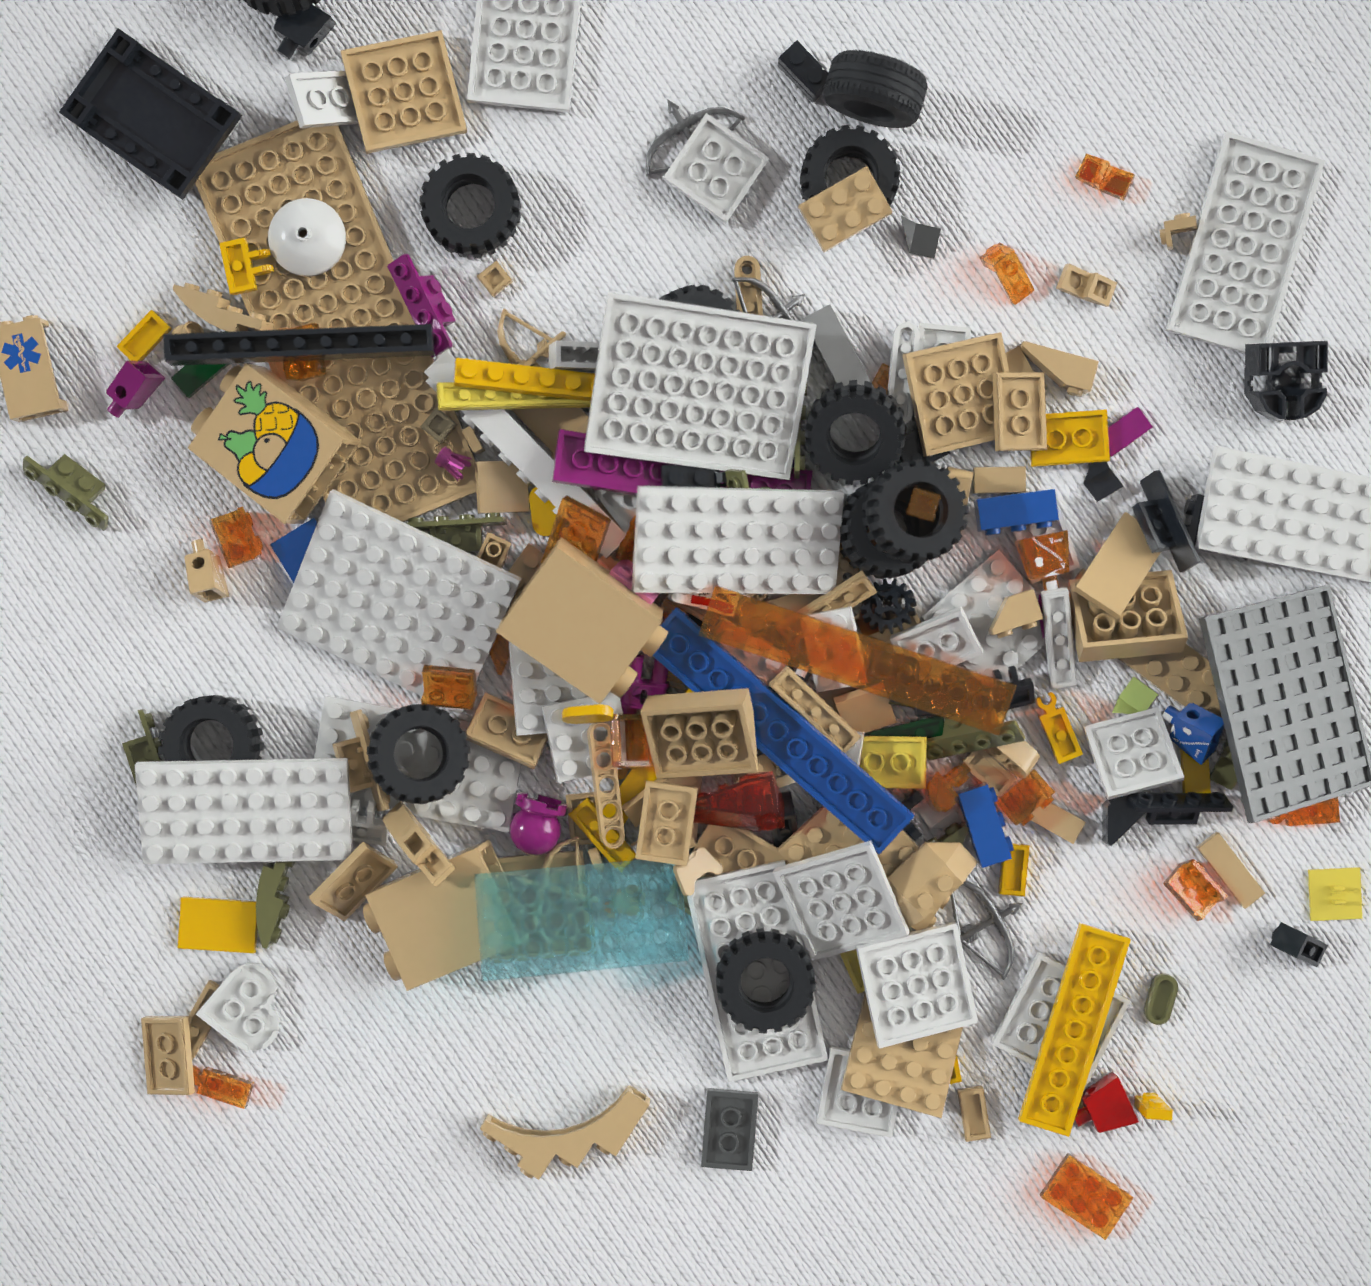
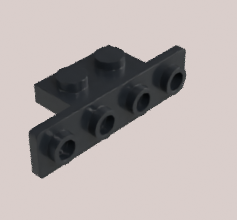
M1155 470L1140 481L1148 501L1138 502L1132 506V509L1151 552L1157 553L1170 550L1179 572H1186L1200 563V558L1161 471Z
M1140 792L1128 795V800L1136 812H1147L1145 819L1149 825L1197 824L1200 812H1232L1233 805L1226 795L1220 792Z

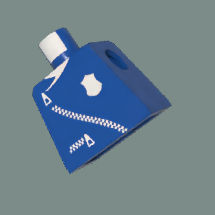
M1189 703L1182 711L1170 705L1162 715L1163 719L1173 725L1169 735L1171 741L1200 765L1216 751L1225 728L1223 718L1194 703Z

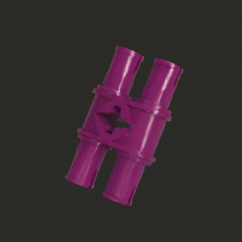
M639 653L629 665L638 674L620 699L627 731H633L637 709H642L646 698L641 697L642 690L647 691V696L665 695L670 688L669 681H667L668 669L656 658L654 660L652 678L641 677L644 655Z

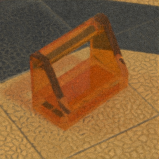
M613 714V720L610 721L612 767L625 769L654 767L641 714ZM620 722H625L627 761H622Z

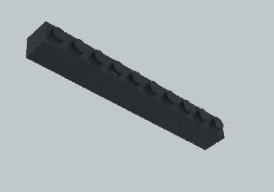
M432 324L163 334L164 361L170 366L435 356Z

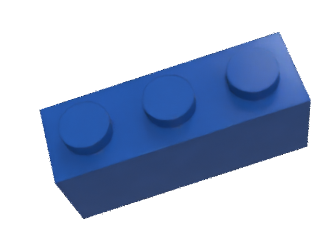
M1055 489L982 498L974 501L977 531H985V536L1001 534L1000 529L1010 528L1011 532L1025 531L1027 525L1036 524L1037 529L1052 527V522L1059 520Z
M984 782L956 791L979 865L984 868L1012 859L1010 852L1014 851L1010 837H1005L1002 827L1006 826L1002 812H997L994 802H997L998 799L994 788H989L988 784Z

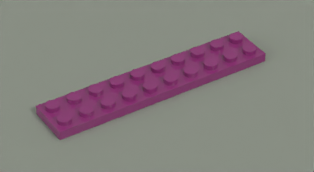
M559 429L552 482L637 496L638 486H661L660 467L662 465L678 464L585 452L586 433ZM793 467L791 468L790 480L747 474V479L751 489L770 487V489L811 490L813 471L800 470L798 479L794 478Z

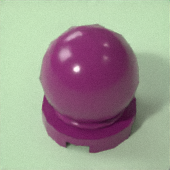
M519 792L515 804L521 810L514 815L510 824V837L516 848L528 855L540 856L546 854L555 847L561 836V824L557 817L566 815L568 804H561V800L538 794L537 799L527 798L528 793Z

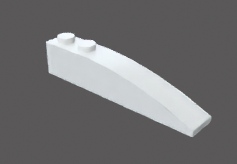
M554 341L549 345V368L595 373L600 343Z

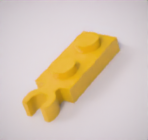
M1049 692L1050 701L1048 704L1044 705L1040 697L1035 698V703L1045 713L1038 716L1057 764H1061L1081 756L1083 753L1064 707L1056 709V696L1053 692Z

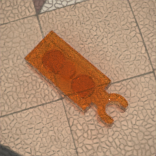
M1338 797L1278 815L1273 819L1269 818L1267 822L1279 824L1285 819L1287 826L1340 822Z
M193 1065L194 1085L198 1086L196 1093L242 1109L248 1106L254 1082L210 1067H205L203 1072H201L197 1066Z

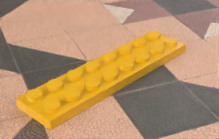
M1079 922L1018 1117L1020 1122L1067 1137L1070 1136L1129 948L1130 938Z

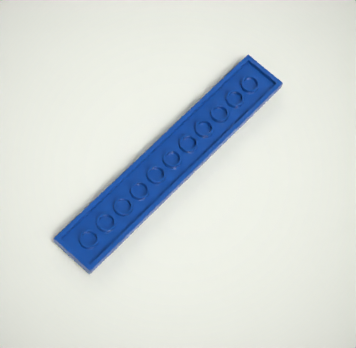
M678 607L661 624V627L666 629L668 634L652 656L693 692L749 688L754 712L756 747L864 842L871 841L877 854L880 855L914 818L915 815Z

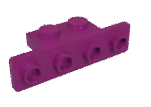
M409 254L401 255L388 264L387 267L415 325L432 324L435 356L431 357H437L453 346L444 326H449L456 321L452 314V308L446 302L441 292V285L434 275L419 276Z

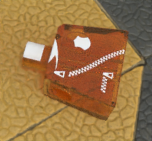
M1065 530L1014 541L1028 579L1041 578L1044 591L1058 589L1057 575L1069 572L1068 531Z

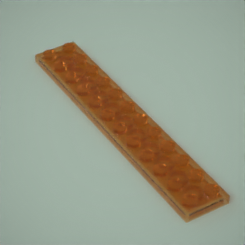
M718 585L714 587L699 632V636L998 736L1017 687L1015 684Z

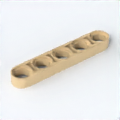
M597 722L589 726L587 739L599 837L605 846L615 849L623 844L625 831L613 732L609 725ZM599 726L604 727L607 732L606 737L601 741H596L593 737L594 730ZM606 752L610 757L609 763L606 766L600 767L596 762V758L600 753ZM604 778H610L613 782L612 789L608 792H602L599 787L601 780ZM606 804H614L616 808L615 814L610 818L604 817L602 813ZM611 829H616L619 833V838L614 843L606 841V833Z

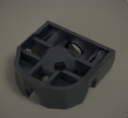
M1328 341L1245 344L1244 394L1255 412L1271 421L1307 418L1321 408L1327 396V388H1322L1320 377H1322V373L1328 372ZM1279 353H1296V361L1279 363ZM1290 367L1295 375L1289 376L1285 371ZM1304 373H1311V388H1304L1305 383H1301V378H1305ZM1267 375V390L1253 391V386H1251L1253 376ZM1286 401H1288V415H1287V416H1286Z

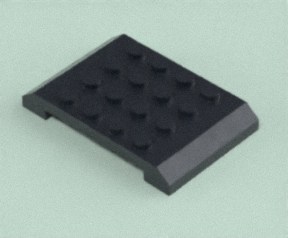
M119 28L59 111L69 121L182 200L242 117L237 110L203 89Z

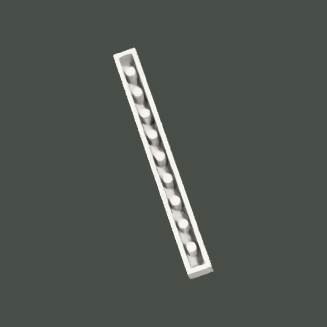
M447 351L424 371L429 377L426 382L436 392L437 383L454 382L455 359ZM504 409L461 410L465 414L462 419L472 429L477 426L483 432L480 436L490 448L495 444L501 451L498 456L508 466L513 463L519 469L516 474L526 484L531 481L538 488L534 493L544 503L549 500L556 507L552 511L562 521L568 519L574 525L571 528L573 533L580 540L586 537L592 545L589 549L599 559L602 556L608 559L629 539L625 532L579 486L552 482L555 461Z

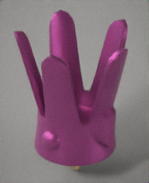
M446 446L440 452L433 451L437 454L435 464L438 467L445 468L457 481L463 479V474L457 469L462 470L464 466L470 467L471 463L465 459L471 460L472 458L454 453Z

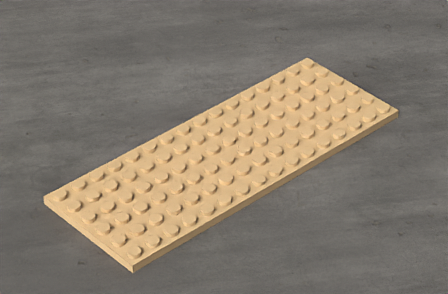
M297 120L215 154L195 184L219 243L245 238L247 239L249 252L260 249L270 250L268 231L274 215L287 203L302 198L316 199L328 204L340 216L346 231V245L340 260L330 270L317 276H299L285 270L275 260L271 251V256L268 258L251 260L253 267L265 264L273 265L274 272L255 276L257 290L240 294L249 315L250 311L265 315V321L274 324L273 330L415 325L387 267L388 264L394 261L339 126L300 128ZM301 230L299 236L301 238L306 237L307 230ZM413 356L268 362L271 371L361 441L324 493L325 503L329 492L334 489L395 519L406 522L409 518L419 517L476 493L474 464L476 461L462 433L463 429L454 410L442 411L458 424L442 444L420 427L435 408H438L437 392L426 382L429 377L424 373L435 362L433 357ZM446 446L454 453L472 458L471 460L465 459L471 463L470 467L464 466L462 470L457 469L463 474L462 480L459 479L457 481L445 468L438 467L435 464L437 454L433 452L434 450L440 452Z

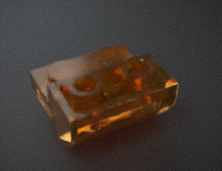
M965 762L958 763L944 776L938 771H934L928 776L924 796L927 804L934 812H947L957 803L954 799L958 794L952 787H960L970 778L967 774L971 769Z

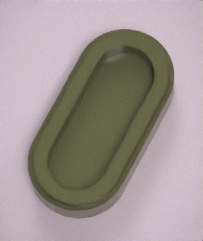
M1160 973L1152 979L1143 1012L1146 1019L1155 1025L1166 1023L1173 1010L1178 992V983L1171 975Z

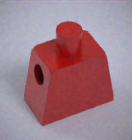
M1110 1072L1084 1090L1081 1098L1084 1107L1077 1110L1074 1120L1077 1127L1091 1121L1098 1133L1139 1122L1122 1083L1114 1072Z

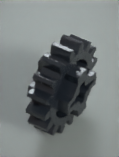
M885 578L883 579V585L880 586L877 582H873L877 593L862 602L863 606H860L861 614H864V622H870L869 625L872 630L878 626L880 634H883L885 629H889L890 634H893L896 627L903 631L902 624L905 622L910 625L912 622L909 616H916V611L913 607L917 606L916 599L913 598L912 589L907 590L906 583L898 586L897 579H893L892 583L888 584ZM902 599L905 601L904 609L901 607ZM873 603L875 604V607H876V608L874 609V611H875L874 614L872 613V610H871Z

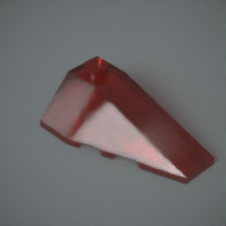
M773 771L745 775L740 777L739 782L729 786L725 783L719 785L718 790L715 792L697 794L693 823L753 831H771L785 828L784 801Z

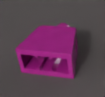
M126 361L106 390V394L113 399L106 408L107 411L113 416L120 418L125 410L141 408L165 380V377L147 361Z

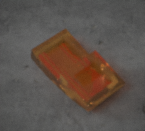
M1086 153L1075 178L1098 191L1124 201L1135 179V174L1110 166L1109 161Z

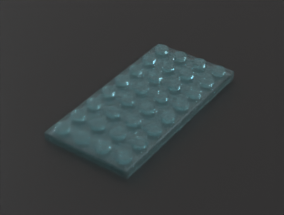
M633 860L474 874L482 981L689 961L684 895L673 872L675 864Z

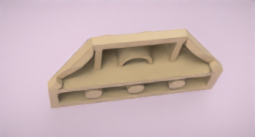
M924 842L887 876L908 928L925 919L957 890L978 863L960 842Z

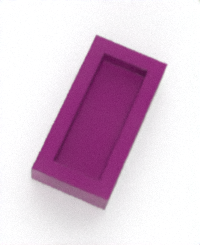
M1139 407L1134 408L1108 427L1110 458L1153 428Z

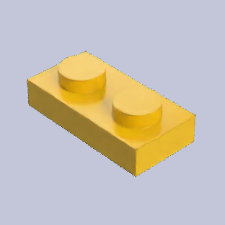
M1145 1092L1143 1096H1134L1135 1108L1146 1119L1172 1121L1173 1110L1165 1101L1158 1097V1094Z

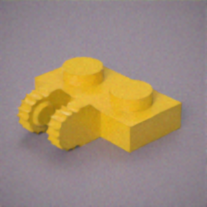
M245 238L219 243L229 292L232 296L256 291L255 276L274 272L273 265L265 264L253 267L251 260L270 257L269 249L249 252L247 239Z

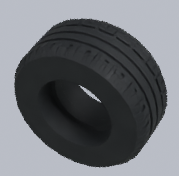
M845 50L837 54L831 62L823 95L826 103L831 108L855 120L888 128H907L919 119L928 84L920 70L897 58L871 51Z

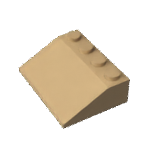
M1172 570L1148 572L1118 619L1073 591L1080 579L1069 580L1074 641L1079 662L1183 652L1188 635Z
M749 688L647 696L641 709V716L657 779L758 772L754 712Z

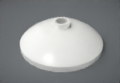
M302 198L287 203L274 215L269 226L268 243L273 257L285 270L299 276H317L330 270L340 260L346 245V231L340 216L332 207L316 199ZM301 230H307L306 237L301 238L299 236Z

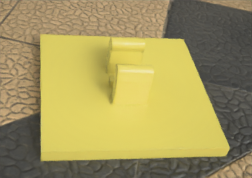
M1360 867L1308 869L1310 921L1363 919Z

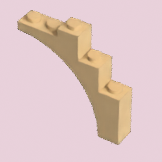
M628 1085L618 1099L602 1113L574 1126L554 1130L524 1129L507 1124L488 1114L480 1130L483 1131V1135L493 1142L497 1140L505 1145V1150L515 1156L519 1154L521 1157L517 1166L520 1167V1171L529 1178L535 1177L539 1180L555 1155H558V1159L566 1166L571 1167L573 1165L578 1168L594 1143L597 1144L596 1147L604 1154L609 1155L611 1153L617 1156L649 1107L650 1098L631 1085Z

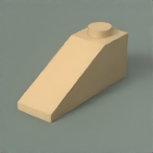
M1026 341L1019 345L1023 354L1060 388L1067 389V394L1082 397V394H1087L1091 391L1099 361Z

